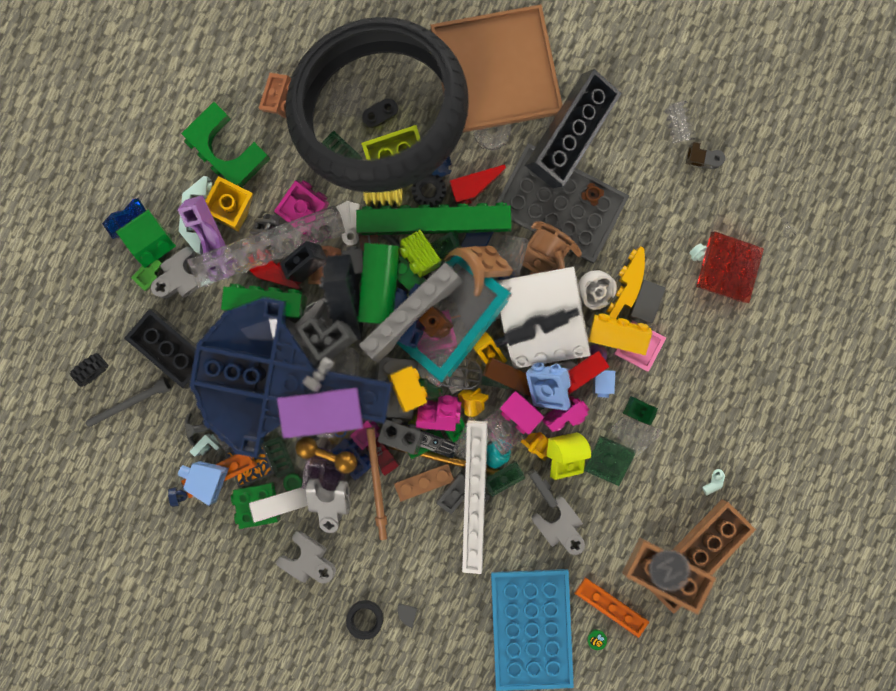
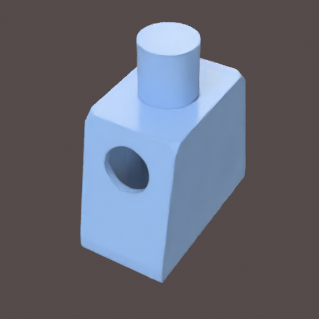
M198 461L193 463L191 468L182 465L178 476L186 479L184 484L185 491L205 504L211 505L217 502L229 468Z

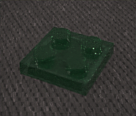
M600 435L591 452V458L587 460L584 466V471L620 486L636 452Z

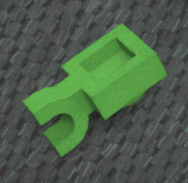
M157 259L146 268L141 266L131 278L144 291H148L151 288L152 282L159 277L156 273L162 269L160 266L164 261Z

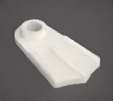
M347 200L336 206L342 239L345 244L352 246L359 241V236L356 233V210H360V204ZM350 233L354 234L352 240L347 239V235Z

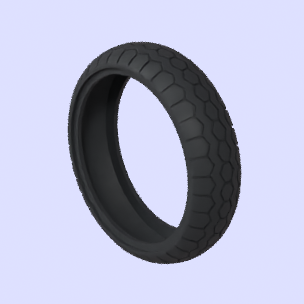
M374 17L347 23L326 34L302 57L292 75L287 91V126L299 155L322 178L342 188L358 192L380 193L394 191L424 179L450 156L466 124L469 105L468 87L458 59L448 45L430 30L411 21L398 18ZM397 53L415 58L435 72L444 85V96L440 112L428 132L406 150L380 159H353L331 151L316 138L313 118L317 99L329 79L350 62L372 54Z

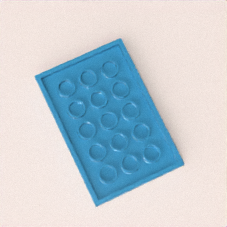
M569 570L491 572L496 691L574 688Z

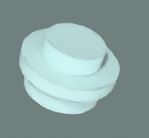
M702 244L696 245L690 251L691 259L693 261L703 260L708 255V247Z

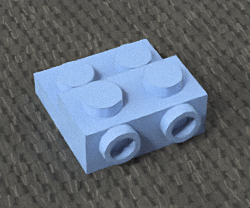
M542 362L533 364L526 372L533 406L567 411L571 407L567 389L571 386L567 368H561L559 364H554L550 367L544 366Z

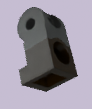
M693 142L689 145L685 164L716 169L725 162V155L720 150L709 151L700 149L701 143Z

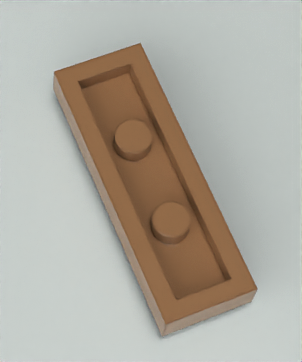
M444 464L398 481L394 485L401 502L450 484L454 478L449 465Z

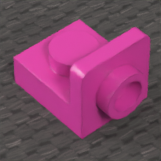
M366 420L363 423V428L356 429L350 434V437L362 450L368 446L367 428L374 427L375 439L380 435L378 432L380 427L375 421L370 422Z

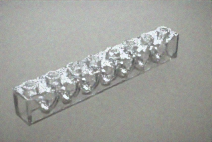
M331 206L190 258L187 261L198 288L207 287L216 281L226 280L232 275L247 272L253 267L266 265L269 261L282 259L294 252L305 241L319 245L325 240L337 238L346 232L340 212L335 206Z

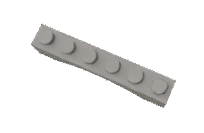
M445 262L359 346L372 360L379 363L393 349L405 331L423 313L440 300L449 296L463 281Z

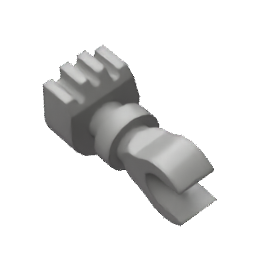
M325 357L321 361L317 372L314 371V377L307 376L303 383L313 391L318 392L322 386L319 382L324 380V375L333 367L334 362Z

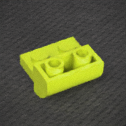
M576 432L548 439L547 457L552 459L550 478L557 480L584 473L585 459L591 458V449L588 441L582 434Z

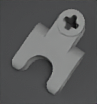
M185 247L161 264L160 267L165 273L152 282L151 291L154 295L163 299L169 298L177 292L184 298L212 278L209 277L206 270L192 275L188 273L187 263L195 256V251L192 247ZM161 285H164V286H165V287H164V290H165L164 292L160 291V290L162 289V288H161Z
M310 478L306 487L308 511L318 512L320 528L327 533H334L338 530L339 521L342 519L343 514L348 515L350 511L349 484L347 481H338L339 485L336 490L328 491L321 486L319 479Z
M559 495L555 500L558 503L557 506L560 509V514L555 521H545L538 513L532 515L531 518L552 547L561 542L570 554L578 555L583 552L585 542L576 529L583 523L567 501ZM572 540H574L575 542H576V541H579V542H577V545H578L577 548H574V547H571V548H570V546L572 545V544H571V541H572Z
M295 531L292 539L301 549L300 557L298 559H290L282 555L276 560L277 566L301 582L306 583L311 576L320 583H328L335 576L336 568L333 563L323 557L327 551L326 547L302 531ZM325 568L328 569L327 575L323 576L322 570H324Z

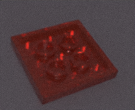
M716 231L711 232L696 287L742 303H749L764 248Z

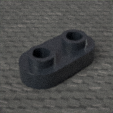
M384 99L366 109L362 115L364 124L369 128H375L394 118L398 113L397 103L392 99ZM387 105H390L392 108L391 110L387 111L385 110V107ZM373 114L375 118L370 120L368 119L369 115Z

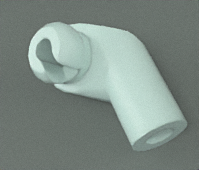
M716 469L712 474L711 482L702 487L706 496L723 487L725 474L722 470Z

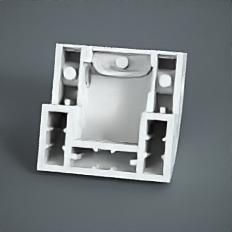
M574 267L497 281L511 292L507 298L509 302L501 311L504 334L509 330L522 326L527 319L536 315L547 316L562 309L567 312L576 307L580 312V316L569 319L568 324L558 327L547 334L543 333L539 325H534L533 329L536 335L534 339L509 346L507 343L513 368L533 366V364L538 362L546 364L590 356L581 296Z

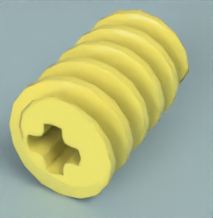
M403 188L380 193L363 192L366 206H370L373 201L374 206L377 207L380 201L382 206H386L388 202L389 206L393 207L394 202H396L397 207H399L403 201Z

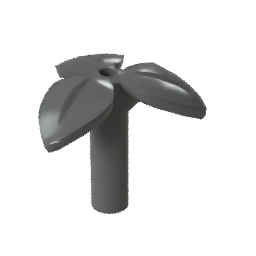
M189 413L185 419L186 436L189 443L195 446L193 434L210 431L211 429H208L204 424L191 425L190 418L192 413Z

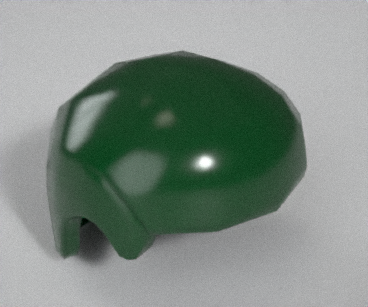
M419 375L420 379H418L421 387L425 388L428 395L426 400H437L440 398L443 389L429 383L427 378L423 379Z

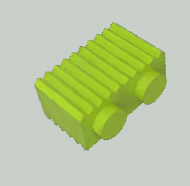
M421 230L401 240L400 254L404 259H408L414 274L417 273L421 278L440 267L442 260Z

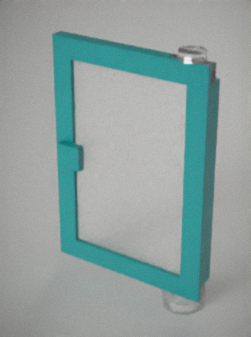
M454 256L446 263L463 282L449 296L433 305L454 325L450 329V333L440 340L436 337L431 338L424 331L416 349L405 346L397 341V344L428 370L424 376L439 388L448 377H451L507 305L508 299L512 295L510 292L511 287L503 281L499 284L490 277L484 278L482 292L479 296H475L473 272L469 264L460 256Z

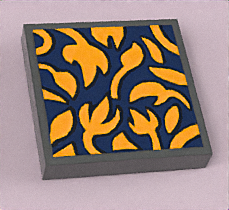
M264 442L259 457L254 458L257 466L235 476L238 488L275 474ZM232 449L225 452L227 458L236 455Z

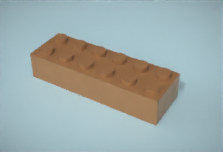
M721 499L672 551L681 554L686 562L713 575L756 529L729 502ZM650 590L673 614L681 607L677 603Z

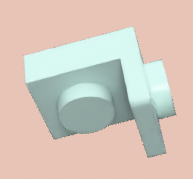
M209 433L205 434L189 452L194 457L200 454L203 456L211 448L209 444L215 450H220L223 446L220 444L221 440L215 434L211 435Z

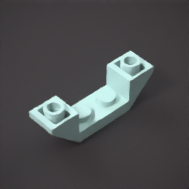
M203 176L183 192L182 203L187 199L202 195L204 198H207L214 185L212 180L208 176ZM180 216V234L196 253L203 255L199 236L197 233H191V230H193L191 227H185Z

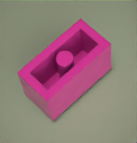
M517 391L499 408L502 410L500 414L508 421L512 419L517 424L515 427L522 434L526 432L529 435L545 417Z

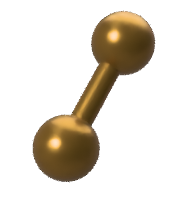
M303 437L296 443V453L303 459H310L314 456L334 462L336 469L343 474L351 473L356 468L357 459L351 452L344 451L338 455L318 448L316 441L311 437Z

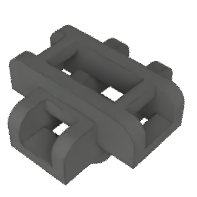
M264 214L262 219L255 218L253 228L250 229V233L255 236L254 242L259 246H269L272 238L278 239L280 233L277 232L280 225L278 222L281 217L276 214Z

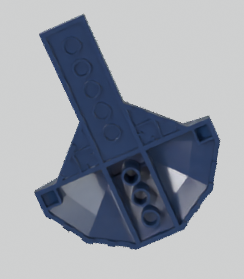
M262 297L226 311L196 345L190 389L197 400L196 404L202 413L204 425L218 435L222 442L224 441L229 445L235 454L254 458L259 457L265 435L281 425L278 398L358 388L362 419L380 423L386 422L393 383L334 371H328L324 375V380L319 382L322 386L318 392L313 391L303 383L307 376L313 378L314 371L317 372L318 368L312 365L285 325L286 301Z

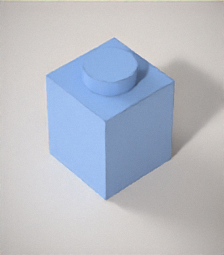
M605 370L593 378V393H597V397L609 398V394H614L615 371Z

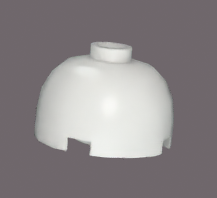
M600 270L585 273L578 282L581 302L592 310L606 307L609 304L607 301L611 297L614 298L616 294V281L609 274Z

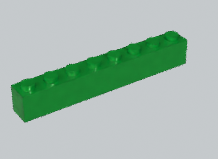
M478 203L476 206L468 207V204H457V207H449L448 204H440L435 208H430V205H419V208L402 205L399 206V209H392V206H381L380 209L364 206L361 207V210H356V233L358 235H411L418 230H421L423 234L511 232V205L496 203L495 206H488L487 203Z

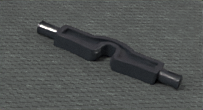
M576 307L567 312L562 309L547 316H533L527 319L522 326L505 332V336L494 340V343L498 348L507 343L509 346L520 342L532 340L536 336L533 329L534 325H539L543 333L547 334L558 327L568 324L569 319L580 316V312Z

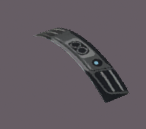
M394 426L390 428V434L396 436L397 429ZM425 432L421 447L453 458L458 446L456 443ZM409 433L407 436V440L411 443L415 441L413 433Z

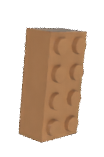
M639 538L622 571L625 577L699 614L716 578L686 562L688 571L682 584L672 589L660 587L651 578L650 563L658 553L665 550Z

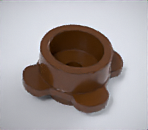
M589 183L587 190L581 194V198L589 201L592 206H596L599 198L604 195V190L595 186L594 183Z

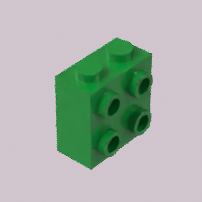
M274 482L233 490L231 502L236 508L234 520L239 529L277 523L281 520L280 515L254 522L249 503L277 495Z

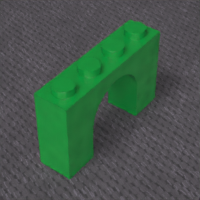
M213 102L181 134L186 138L184 142L191 149L195 147L199 151L197 155L204 162L208 160L212 164L210 168L218 176L222 174L226 178L225 180L242 188L270 160V157L253 142L236 159L224 161L216 158L212 149L213 139L231 119Z

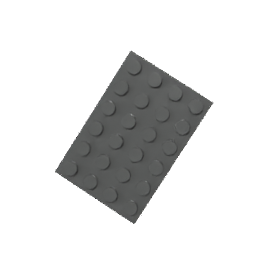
M528 143L497 203L511 205V221L533 233L536 229H532L531 226L536 221H542L556 227L578 245L582 252L581 258L594 264L629 195L575 168L565 186L551 188L525 166L536 148ZM589 183H594L595 186L604 190V195L599 198L596 206H592L589 201L581 198V194L587 190Z

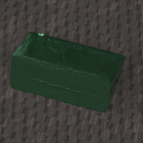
M452 231L430 243L440 259L445 258L452 250L460 248L458 234Z
M514 462L487 477L486 488L491 497L524 480L525 476L517 462Z

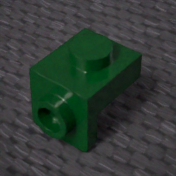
M630 396L623 414L650 426L656 417L658 408Z

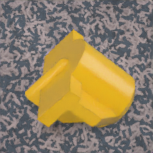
M480 388L475 391L463 390L458 394L464 414L469 417H476L485 410L484 402L489 399L488 395L481 393Z
M541 432L531 433L525 440H521V443L529 448L528 451L530 453L536 454L544 461L547 460L549 438Z

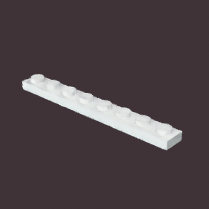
M482 421L467 422L462 572L482 574L488 422Z

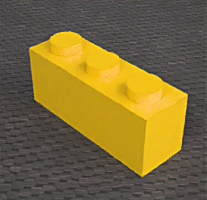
M594 314L588 342L646 356L652 330L644 323L633 324L627 319L618 318L616 320L607 314Z

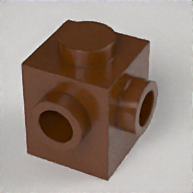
M434 306L429 308L419 318V321L425 327V333L431 338L436 337L441 340L450 333V329L454 326Z

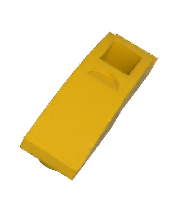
M641 246L637 250H632L628 257L630 260L627 266L624 265L618 274L621 276L619 282L625 286L619 287L615 294L618 298L615 303L611 302L606 309V312L612 319L617 318L623 306L628 309L632 308L638 296L645 268L644 248Z

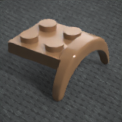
M536 221L531 226L532 229L536 230L516 258V262L537 274L557 269L555 251L561 250L563 259L570 249L577 257H580L582 252L568 235L548 223Z
M492 246L456 248L449 252L444 259L447 262L454 256H460L469 264L474 275L475 296L481 294L484 278L510 276L513 272L508 262Z

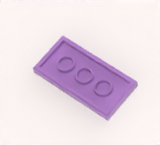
M358 388L277 399L283 439L363 428Z

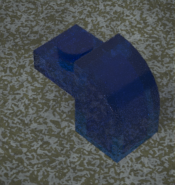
M139 198L133 199L124 210L111 213L102 224L112 239L120 238L116 231L144 213L146 209Z

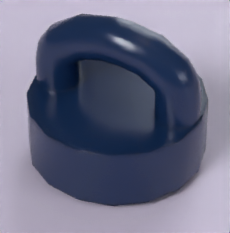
M177 487L168 489L169 503L172 507L179 506L180 502L185 501L188 497L185 491L177 490Z

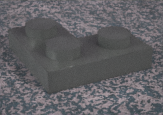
M461 472L457 474L436 500V504L450 514L455 511L463 500L465 501V475ZM485 491L486 503V501L490 498V494Z

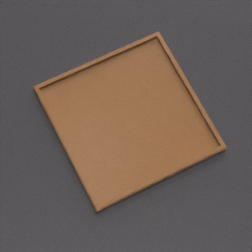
M542 4L430 25L431 32L436 34L452 50L466 78L469 105L463 133L557 115L562 107V100ZM441 82L442 90H443V95H444V85H443V83Z

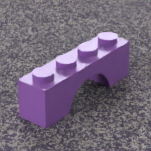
M203 195L185 200L177 210L185 227H191L200 238L203 248L202 262L209 277L214 278L228 274L234 262Z

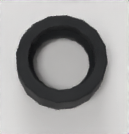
M369 600L355 603L349 609L346 618V626L349 633L360 640H369L375 637L380 632L383 624L381 608L375 602ZM360 609H369L376 616V624L369 631H361L354 624V615Z

